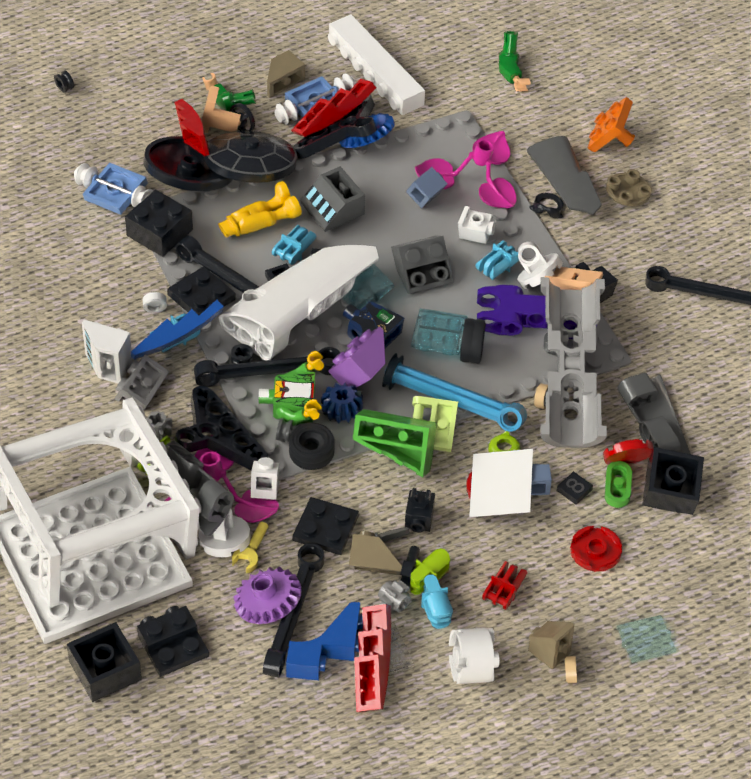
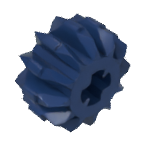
M335 382L334 388L327 387L325 393L322 394L323 414L327 415L329 421L336 419L338 424L342 420L349 423L351 418L355 419L356 414L363 410V395L361 391H357L356 385L349 387L346 382L343 385Z

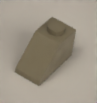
M290 50L271 59L267 79V96L269 98L305 80V64Z
M360 531L359 535L353 534L349 560L350 569L400 575L402 565L380 537H375V533Z
M547 621L542 627H536L529 635L528 651L553 670L571 652L574 624L565 621Z

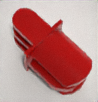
M504 561L496 576H491V581L482 595L483 600L489 599L494 605L498 603L505 610L514 601L515 593L527 575V570L521 569L517 575L518 566L513 564L508 569L509 562Z

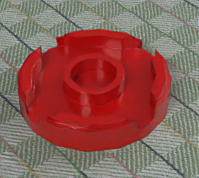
M587 526L578 530L573 536L570 546L571 556L579 566L586 570L594 572L606 571L613 568L620 561L622 543L617 534L606 527L594 528V526Z

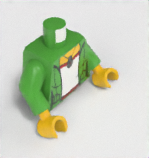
M313 351L308 355V362L288 373L275 376L274 389H259V404H273V417L275 419L284 418L286 422L293 420V426L300 423H312L313 420L318 419L320 413L317 410H321L322 407L314 399L315 372H313V369L319 371L324 368V363L321 361L323 356L318 351Z

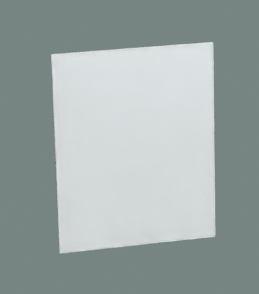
M533 449L473 454L469 517L530 512Z

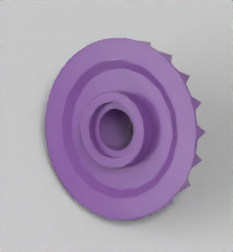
M269 567L264 572L259 569L258 574H250L249 580H242V586L236 588L238 594L234 596V601L236 602L234 607L238 615L247 622L253 624L275 622L288 615L298 604L301 597L300 582L289 569L283 570L281 567H278L274 570Z

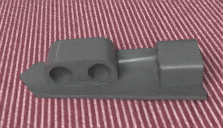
M552 137L528 147L527 153L569 210L582 211L594 215L600 209L602 204L586 170L582 171L567 137Z
M642 373L622 380L617 390L637 420L639 433L643 441L646 443L647 440H650L653 443V447L691 454L662 376L657 375L650 379L647 373Z
M173 440L165 445L167 455L171 461L174 460L176 462L179 475L188 482L193 498L196 497L201 505V513H199L200 529L205 536H211L229 513L234 502V496L203 470L204 464Z

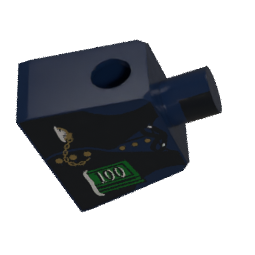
M368 302L361 310L349 304L343 312V316L350 320L347 335L351 340L357 336L360 337L368 329L373 331L381 327L384 332V348H387L403 330L405 318L375 302Z

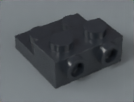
M172 606L165 611L164 615L157 618L147 616L141 620L140 625H137L138 638L160 677L209 657V651L198 633L197 624L187 606L181 608Z

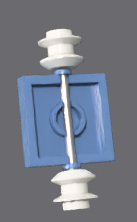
M343 74L342 80L338 77L334 79L332 87L321 76L286 92L284 106L281 104L276 105L275 117L285 125L289 123V118L296 121L298 114L303 118L320 98L330 100L340 88L350 91L356 84V81L352 76Z
M87 163L78 166L74 172L76 184H83L87 188L83 193L85 201L120 215L130 204L135 208L154 191L152 189L146 190L145 186L148 182L145 176L109 163L99 175L98 169L95 166L90 167Z

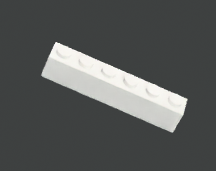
M351 14L329 24L328 40L330 44L336 46L340 50L341 55L352 62L354 69L360 71L366 80L371 81L377 87L378 94L389 101L393 110L397 109L401 115H405L424 106L425 90Z

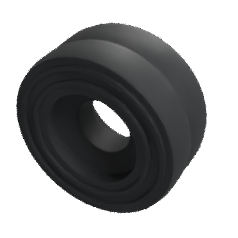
M465 319L460 361L476 364L481 362L486 327L485 320Z
M312 422L301 424L292 431L289 437V455L294 464L306 470H317L327 466L332 461L335 453V439L329 428ZM308 443H316L319 447L314 450H309L305 447V445Z

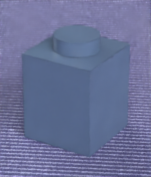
M431 167L416 179L406 192L422 209L439 195L448 183L440 173Z

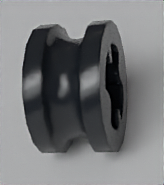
M66 70L62 71L61 75H54L55 84L63 93L67 92L68 88L70 90L74 88V81Z
M247 344L235 345L231 350L232 364L253 362V349Z

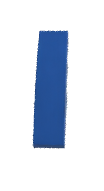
M216 300L200 315L191 309L175 325L167 318L131 351V357L136 360L144 355L148 356L183 341L222 313L224 306Z

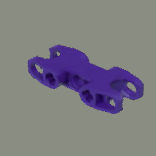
M515 285L485 286L478 289L477 304L494 309L477 313V319L494 321L493 323L486 324L485 332L513 336L520 334L523 327L548 329V323L546 322V296L523 295V290ZM490 294L495 298H484L483 296ZM572 320L565 321L563 324L568 330L577 328V324Z

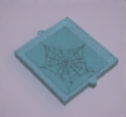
M661 615L617 625V630L622 639L621 646L626 649L632 663L676 653L675 646L670 637L671 631L667 630Z

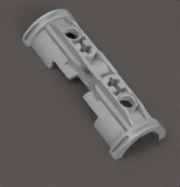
M541 277V292L546 296L548 350L556 351L558 355V372L548 371L546 424H541V438L552 446L587 448L603 442L607 437V426H602L601 393H597V373H585V353L596 351V325L600 321V295L605 290V279H596L593 284L582 288V290H564L553 285L549 277ZM572 320L577 324V328L568 330L563 324L565 321ZM573 337L572 346L574 349L567 347L568 338ZM570 387L574 391L573 401H568L569 392L567 390ZM574 409L578 416L575 419H568L565 417L564 411Z

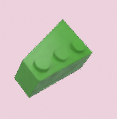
M364 409L355 416L353 440L380 455L384 454L395 460V463L400 466H406L423 478L431 470L437 422Z

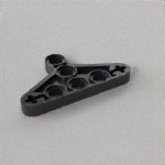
M371 94L343 118L297 142L294 145L297 157L304 159L348 137H366L376 132L377 127L374 119L369 117L375 106Z
M197 386L192 390L191 410L194 425L178 430L175 436L176 442L190 453L208 448L251 471L254 461L264 457L268 458L264 448L211 388ZM210 411H216V412H219V413H221V414H219V415L213 414V413H211ZM224 426L232 427V428H234V430H228V429H225V428H223V427H224ZM204 432L210 433V434H212L213 436H206V435H203L202 433H204ZM180 439H188L192 442H183ZM236 442H244L248 445L244 446L237 444Z

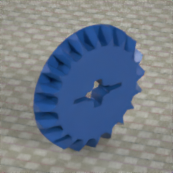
M383 113L372 114L369 117L374 119L377 127L376 132L366 137H348L340 141L339 144L344 148H356L373 143L386 136L394 128L395 122L393 117Z

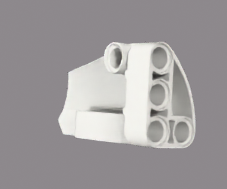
M342 245L319 250L259 288L245 291L239 302L219 316L220 325L240 343L249 345L253 352L265 361L271 360L288 345L290 331L294 326L305 318L308 320L315 319L352 289L355 278L378 261L379 257L376 246Z

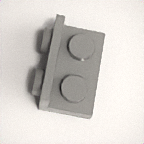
M144 355L139 362L134 360L127 370L130 374L127 379L123 377L115 388L119 392L114 399L119 401L122 397L126 399L133 397L137 406H141L144 410L169 371L147 355Z

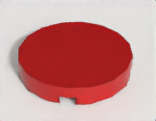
M640 439L616 443L613 445V450L609 451L608 448L604 450V462L607 465L616 461H622L627 464L640 462L650 457L654 448L653 443L650 440L643 443V440Z

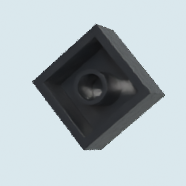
M155 189L125 216L126 235L164 257L193 230L192 210Z
M654 447L647 463L642 506L693 515L700 499L704 457Z
M117 622L67 643L69 662L92 702L142 680L140 661Z

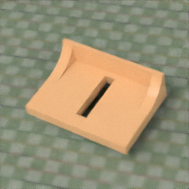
M556 267L553 276H545L549 277L550 282L560 287V289L582 290V288L593 284L596 279H601L603 272L561 267L559 269Z

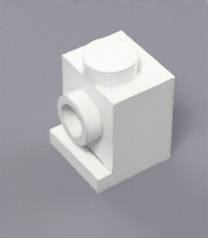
M465 206L458 222L459 238L486 244L489 236L495 232L496 222L493 221L492 214L470 210V207Z
M260 458L258 461L253 462L251 498L276 500L279 489V463L274 462L271 458Z

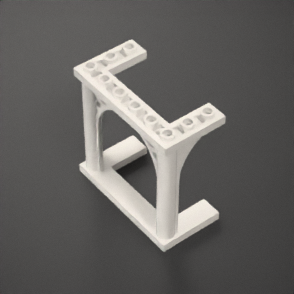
M133 397L123 400V409L12 444L0 446V511L7 509L8 497L39 554V589L49 608L59 605L60 566L62 564L148 536L170 537L174 539L185 560L195 556L196 546H198L197 531L200 529V502L196 497L193 498L188 482L179 475L176 462L174 460L171 461L168 457L165 444L159 442L154 426L148 424L143 408L137 406ZM87 444H103L119 448L131 468L137 466L139 462L142 464L148 475L149 490L138 508L119 519L56 540H52L12 468ZM156 481H161L162 486H158ZM165 493L170 496L171 500L160 501L154 495ZM149 505L154 506L152 509H148Z

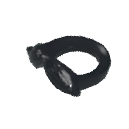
M538 194L534 204L529 206L535 213L541 214L547 211L552 218H564L561 214L564 203L555 194ZM551 199L557 203L558 207H546L540 204V201Z

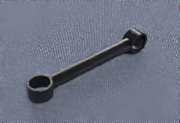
M187 235L175 245L176 252L182 260L187 263L197 262L242 293L259 288V286L202 250L200 243L194 237Z
M662 266L650 267L646 272L645 284L648 289L654 292H662L670 288L751 305V292L671 276L669 271ZM659 276L665 280L658 282L652 280L651 277Z
M325 347L319 351L323 359H334L341 353L333 347ZM308 356L218 365L215 361L203 360L194 366L195 381L199 386L211 387L216 385L220 379L286 373L308 362ZM324 363V368L319 370V372L324 375H331L328 371L334 363Z
M305 544L298 551L299 571L296 577L301 585V597L296 607L280 621L272 647L267 650L264 659V675L276 678L281 676L289 641H291L314 573L321 570L324 565V551L317 544ZM307 554H315L320 559L315 562H307L302 557Z

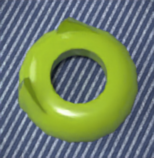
M508 431L495 436L488 445L489 453L502 452L503 450L497 447L502 442L509 443L512 446L506 451L521 450L518 440L511 436Z

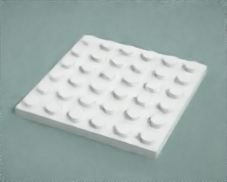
M127 467L33 502L32 504L52 540H56L130 514L140 506L146 494L131 467ZM152 505L148 506L149 510L153 508ZM15 510L0 515V555L44 644L193 586L192 578L170 538L166 536H148L62 564L60 566L59 605L49 608L39 589V554Z

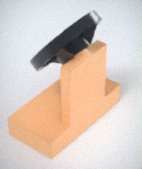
M210 85L202 117L205 133L209 132V127L229 132L237 131V129L240 131H253L255 119L250 109L242 103L233 105L230 108V112L214 108L219 87ZM235 107L243 109L246 115L241 112L237 113ZM249 117L250 129L246 130L245 125L247 124V118Z

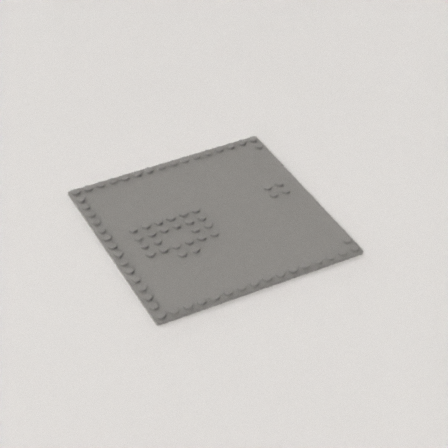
M470 111L458 112L393 131L365 146L356 148L339 147L304 159H297L295 170L280 180L264 183L232 180L230 184L217 190L188 191L170 197L192 210L193 230L188 235L194 237L200 243L202 250L259 287L268 282L265 270L286 263L290 268L294 266L289 264L288 260H281L278 255L273 256L272 249L281 240V235L287 236L297 224L308 229V233L312 231L317 236L315 241L302 253V260L311 255L312 248L323 249L342 245L376 246L379 257L378 261L355 278L352 289L315 319L308 320L305 318L294 326L290 331L288 345L271 359L306 357L311 352H319L325 347H333L340 352H345L348 349L347 345L352 341L347 335L350 320L343 316V312L349 304L361 310L368 302H375L405 318L403 330L385 348V365L371 380L357 387V391H361L363 395V410L413 418V397L434 398L395 383L391 390L388 388L389 385L382 387L386 367L395 353H397L398 358L401 355L404 356L403 365L508 404L534 397L539 384L548 385V371L558 372V355L547 353L543 347L544 336L548 332L546 328L523 327L520 334L513 336L485 332L481 362L476 364L460 361L465 319H477V313L494 310L493 308L482 307L477 304L478 289L485 286L515 285L523 290V295L545 296L541 292V284L535 287L527 284V289L521 286L517 279L525 268L520 261L511 267L510 272L505 270L494 280L484 275L483 271L480 272L476 269V263L492 251L494 243L497 245L504 240L507 242V246H513L515 251L518 252L522 243L533 242L539 247L544 256L557 253L563 262L562 267L571 268L538 215L529 208L531 204L504 163L500 165L491 164V179L493 181L496 178H504L513 186L517 200L515 206L511 208L492 207L481 200L479 187L483 183H488L486 181V165L479 166L473 159L469 161L457 176H453L454 185L452 187L443 189L439 195L422 209L406 192L411 184L419 178L415 171V166L429 159L440 158L449 162L453 167V171H456L469 156V153L473 152L474 142L486 136ZM341 166L365 194V215L324 232L301 204V199L321 174ZM280 181L286 183L290 195L295 196L301 206L302 215L297 218L278 220L273 226L244 235L240 234L238 237L234 234L226 238L218 226V223L226 220V216L231 215L240 208L257 201L267 202L275 196V185ZM465 206L470 207V210L492 214L496 227L494 234L489 236L486 244L459 238L458 222ZM431 236H444L454 282L408 294L396 270L391 246ZM175 247L164 257L153 252L170 286L203 267L195 261L187 263L182 260L177 254ZM526 248L523 250L522 256L525 259H532L536 252L532 248ZM215 275L236 293L235 300L223 307L222 313H224L242 299L243 293ZM490 294L483 296L484 298H495ZM181 307L183 313L187 314L188 312ZM601 312L600 321L596 327V351L585 353V373H597V375L631 364V358ZM220 313L200 329L201 332L196 339L207 360L215 361L218 365L232 364V348L242 343L222 328L219 322V316L222 314ZM485 320L486 324L494 322L492 320ZM568 339L567 347L570 349H574L572 346L573 339ZM253 352V362L265 361ZM326 358L323 359L322 362L326 364H333V359ZM313 370L315 372L314 399L322 407V394L325 393L327 387L334 388L335 382L339 383L332 375H324L318 370ZM285 373L220 379L219 384L237 419L264 448L268 458L279 463V480L309 471L293 463L289 455V442H285L283 438L276 440V431L280 419L273 417V404H259V389H274L275 376ZM457 407L455 422L478 414ZM322 408L317 410L320 416L318 419L313 420V423H319L329 428L335 439V453L329 464L371 450L353 440L355 419L351 418L349 423L342 420L338 424L336 419L329 421L327 415L323 414ZM424 408L423 420L430 421L432 408ZM300 423V424H298V425H296V426H293V430H294L296 427H298L299 425H301L302 423ZM308 443L305 445V447L309 450H314L319 447L316 443Z

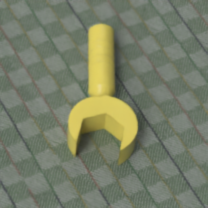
M259 522L248 548L242 552L238 549L233 553L232 566L239 559H247L250 564L246 568V574L253 572L257 568L258 555L255 551L258 549L269 527L267 523Z

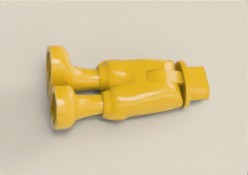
M280 181L275 185V196L267 202L257 201L244 206L231 215L226 216V220L218 223V226L226 238L234 234L238 237L240 234L244 235L273 226L278 220L297 218L302 215V210L297 198L290 195L286 183Z

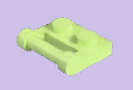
M422 396L413 397V418L423 420L424 408H432L430 421L437 422L433 450L451 452L458 402Z

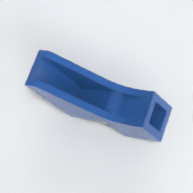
M360 602L349 603L318 638L303 642L289 641L286 677L319 681L320 671L325 672L327 658L354 661L355 652H359L358 629L363 630Z

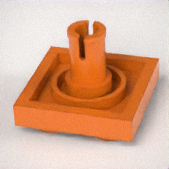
M625 97L620 102H614L607 112H601L594 121L596 123L595 128L589 135L590 141L587 148L590 151H598L614 138L623 143L625 147H628L633 142L635 135L624 128L633 101L628 97Z

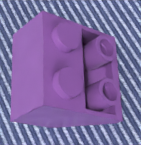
M381 327L373 331L368 329L360 337H355L347 345L348 349L345 352L342 351L332 360L334 365L328 372L340 385L346 382L349 387L356 385L357 388L371 380L385 365L384 332Z

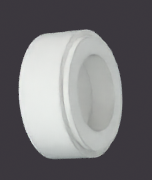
M148 293L142 299L143 309L149 313L162 312L167 308V297L163 293Z

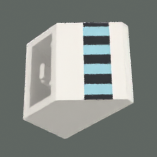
M83 320L82 329L85 354L96 375L100 379L119 384L121 379L128 373L127 370L132 364L130 332L102 325L98 322Z

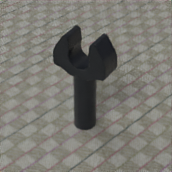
M417 546L410 547L407 559L404 560L400 573L402 575L400 580L408 587L411 586V573L414 571L420 552Z

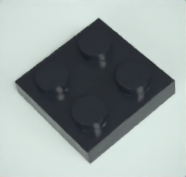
M204 266L167 289V295L184 310L189 312L193 309L198 315L203 313L216 300L223 306H226L234 301L236 293Z
M310 497L293 533L292 541L304 545L309 543L317 544L325 551L342 555L359 517V511Z

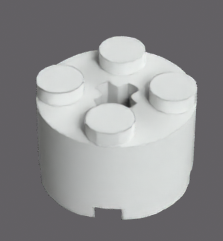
M470 628L451 631L449 646L454 647L453 655H449V663L453 680L457 681L456 684L494 681V668L499 667V653L493 649V628Z

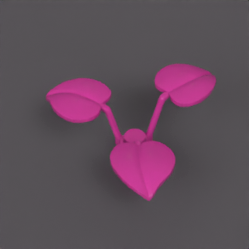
M504 131L491 133L476 140L472 147L473 152L469 153V156L456 171H453V167L449 162L440 158L429 159L415 166L418 177L433 167L448 183L444 188L448 189L454 185L453 176H457L469 161L473 159L479 166L486 165V181L488 183H483L479 187L481 200L487 205L497 208H511L516 204L517 198L513 186L504 178H496L493 181L491 179V164H503L510 157V148Z
M208 448L196 452L195 457L204 464V471L217 481L223 478L229 491L233 494L234 500L238 502L234 508L237 517L242 518L248 523H255L272 516L278 511L279 504L276 500L251 498V490L244 492L242 498L237 495L226 476V470L231 468L234 464L233 461Z

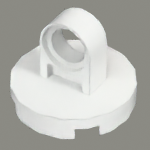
M522 243L518 249V258L525 269L520 273L517 280L524 289H527V284L535 287L541 284V277L553 276L552 270L556 266L560 269L563 262L557 253L544 256L535 243ZM524 249H534L536 252L535 256L532 259H525L522 256Z
M230 509L222 524L211 536H205L202 530L199 529L198 538L200 546L204 547V551L208 555L230 557L231 552L238 549L242 552L250 544L251 533L248 523L242 518L234 516L232 509Z

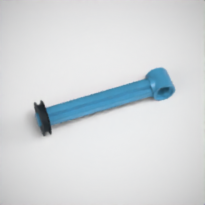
M395 353L386 367L382 387L389 385V390L397 383L436 399L458 402V407L494 420L503 430L508 432L516 431L527 420V410L520 403H502L403 365V355L398 358L397 353ZM508 412H513L517 415L518 421L516 423L508 419Z

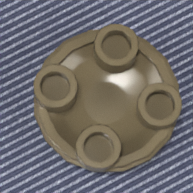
M635 169L611 175L606 183V191L609 197L624 206H640L651 197L652 188L640 176V172Z

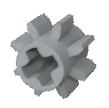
M152 411L145 418L148 424L154 426L156 437L159 441L167 435L172 436V418H166L164 412Z
M396 580L394 582H386L378 592V597L382 601L380 605L388 604L391 605L393 612H402L411 601L410 594L407 593L410 587L401 580L399 582Z

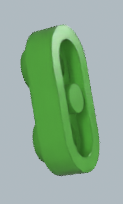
M612 462L606 470L604 498L607 504L615 508L624 507L630 501L632 469L625 462Z

